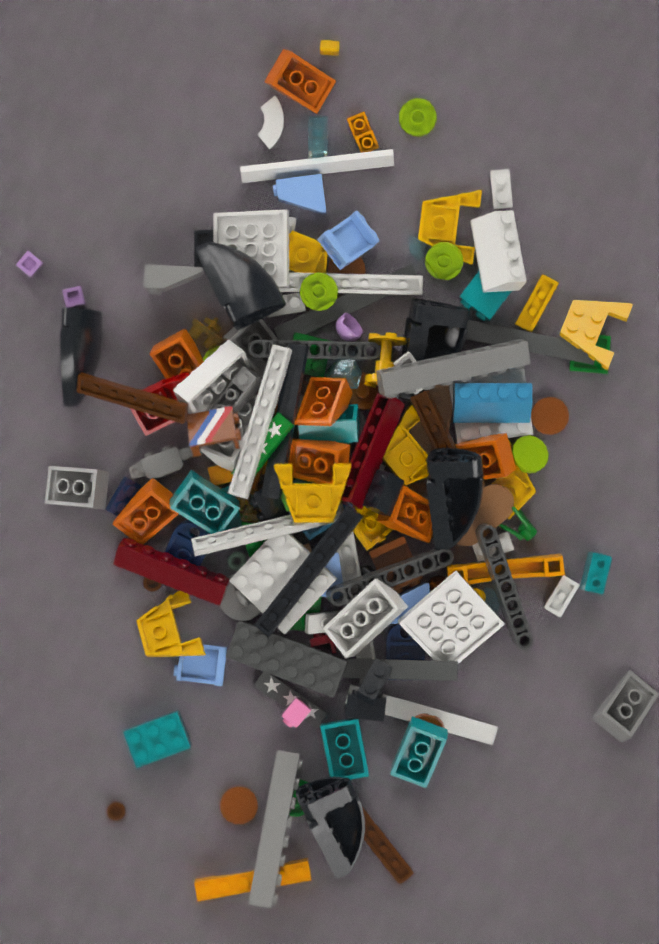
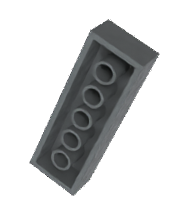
M245 621L238 622L226 657L332 698L336 697L349 662L346 659L277 633H273L268 637L256 626Z

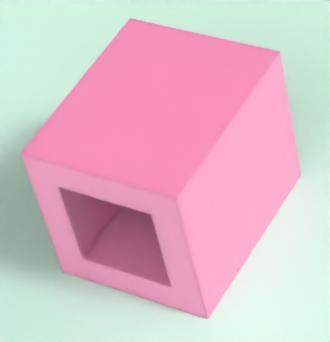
M296 696L282 713L284 718L282 721L290 728L292 726L297 728L310 713L311 708Z

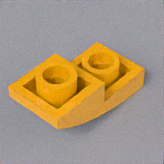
M364 111L346 118L360 153L370 152L379 148Z

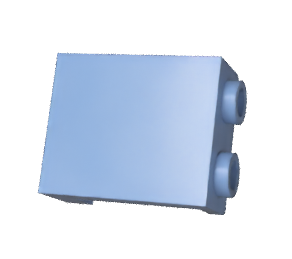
M357 210L331 230L325 231L317 239L340 270L372 249L380 241L377 233L369 227L364 216Z
M203 644L206 653L204 656H176L179 657L178 665L174 666L173 676H177L176 681L223 686L228 647Z

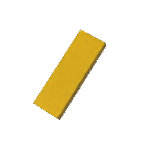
M542 274L514 325L532 333L559 282Z

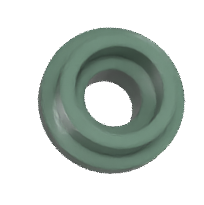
M234 552L228 558V565L234 571H239L247 562L246 556L241 552ZM235 558L241 559L240 565L234 564Z

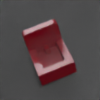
M316 633L313 634V637H310L311 647L330 643L332 654L336 653L337 646L327 634Z

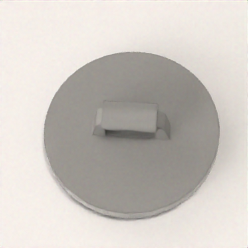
M231 582L229 583L225 598L220 605L224 613L230 618L240 621L250 620L260 614L261 611Z

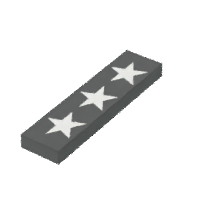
M263 671L254 684V687L285 708L297 696L311 708L304 721L316 729L328 714L272 674Z

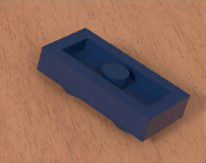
M124 476L105 510L118 516L142 486Z

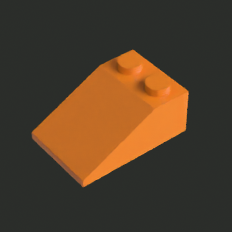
M283 49L264 83L317 114L336 80L292 51Z
M186 328L155 344L149 353L165 378L186 372L191 374L193 370H196L204 362L196 343Z
M311 377L295 419V425L332 426L348 408L353 394L347 379Z
M507 433L489 435L455 444L457 449L468 450L482 456L484 479L506 477L517 469Z
M292 439L288 464L293 465V478L318 484H333V464L349 463L350 445L335 441Z
M152 478L135 494L112 524L129 538L143 545L179 514L170 508L169 500L173 493Z
M403 485L391 516L378 514L376 521L388 528L430 543L433 530L429 500Z

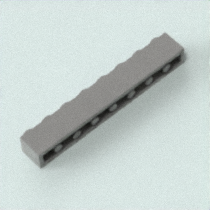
M518 339L376 370L379 393L386 396V398H394L398 396V393L402 392L412 394L416 392V389L420 388L429 390L438 384L447 386L453 384L452 381L456 380L465 382L471 380V377L474 376L483 378L489 376V373L492 372L501 374L507 372V369L510 368L514 370L523 369L525 365L531 364L528 341Z
M277 750L249 897L248 904L250 906L273 910V905L277 906L279 894H276L277 886L281 885L282 875L279 872L280 867H284L286 855H283L284 847H288L289 836H286L287 829L291 828L293 821L290 812L291 809H295L296 798L293 796L300 783L297 774L298 771H302L303 759H300L301 756L297 753Z

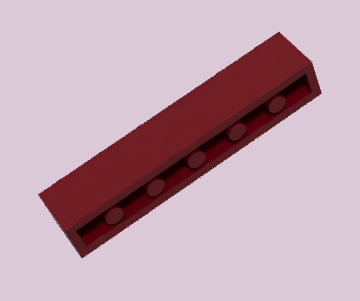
M379 392L377 393L350 460L351 469L340 500L346 506L350 505L352 508L359 510L364 508L363 502L375 472L380 468L405 405L396 397L386 398V396Z
M130 538L122 539L112 564L218 606L224 600L230 583V578L222 573L209 571L204 566H196L188 560L178 559L170 553L157 551L152 546H144Z

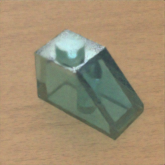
M308 116L309 158L328 157L327 116Z
M337 359L325 371L324 378H346L350 388L353 389L358 388L362 372L355 359Z

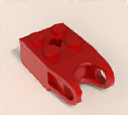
M188 372L163 379L142 390L177 400L173 390L190 374ZM130 408L145 436L175 422Z

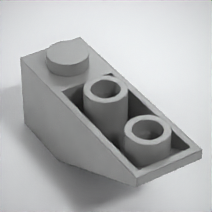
M242 366L210 410L232 406L234 413H236L256 395L263 378L254 370Z

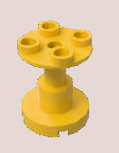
M388 332L385 333V336H380L377 333L369 334L368 341L381 345L380 361H376L375 374L365 375L364 384L373 388H376V385L378 386L376 370L395 367L394 362H391L392 346L406 344V338L397 337L396 333Z

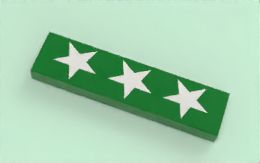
M277 413L270 422L255 475L294 426L281 413Z

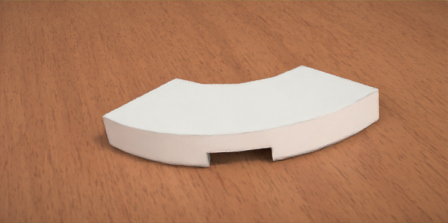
M276 96L260 107L264 114V125L258 136L269 150L279 140L284 125L283 110Z

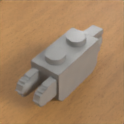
M169 445L162 448L163 452L155 454V451L144 454L145 458L140 459L141 462L129 467L132 479L145 476L149 479H158L182 470L184 467L183 461L194 457L191 448L187 447L179 450L178 447Z

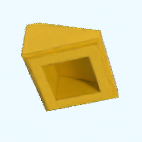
M321 40L320 54L338 56L340 42Z

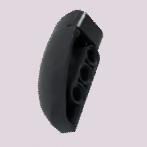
M205 242L195 247L220 305L224 307L235 329L246 328L286 305L274 279L256 260L236 248L215 242Z
M413 298L409 317L406 318L404 338H406V344L402 346L401 356L410 352L416 362L461 352L468 332L466 328L469 309L437 301ZM399 393L400 398L410 399L411 396L415 395L414 393Z
M62 308L60 359L63 403L65 407H76L82 403L86 396L77 392L78 375L82 372L94 376L98 365L103 336L102 312L90 309Z
M437 448L432 450L426 459L428 470L427 493L435 550H449L463 538L476 518L483 498L484 472L481 455L463 449Z
M328 777L301 785L296 790L299 805L306 816V821L337 880L351 872L362 849L365 834V817L362 804L349 778Z

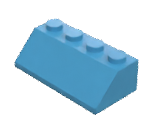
M532 383L453 384V423H530Z

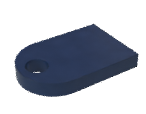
M190 520L183 521L174 530L165 552L178 559H185L191 564L201 566L206 554L195 556L191 539L210 533ZM190 529H198L200 535L192 534Z
M400 624L390 629L386 639V659L425 660V650L411 636L404 638L400 635L402 628ZM388 679V680H406V679Z

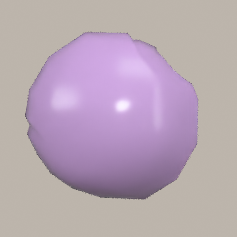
M344 313L337 319L335 325L337 334L346 342H355L363 334L360 324L349 313Z

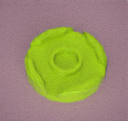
M414 98L407 101L399 112L401 128L413 137H422L429 134L437 122L436 110L429 101L423 98Z
M440 242L434 244L428 250L425 266L434 278L450 280L460 273L463 267V255L456 245L449 242Z
M316 272L310 274L303 280L300 287L302 302L306 307L316 311L330 308L338 297L337 283L326 273Z
M522 436L511 447L515 465L522 472L537 473L548 462L549 453L547 447L542 440L535 436Z

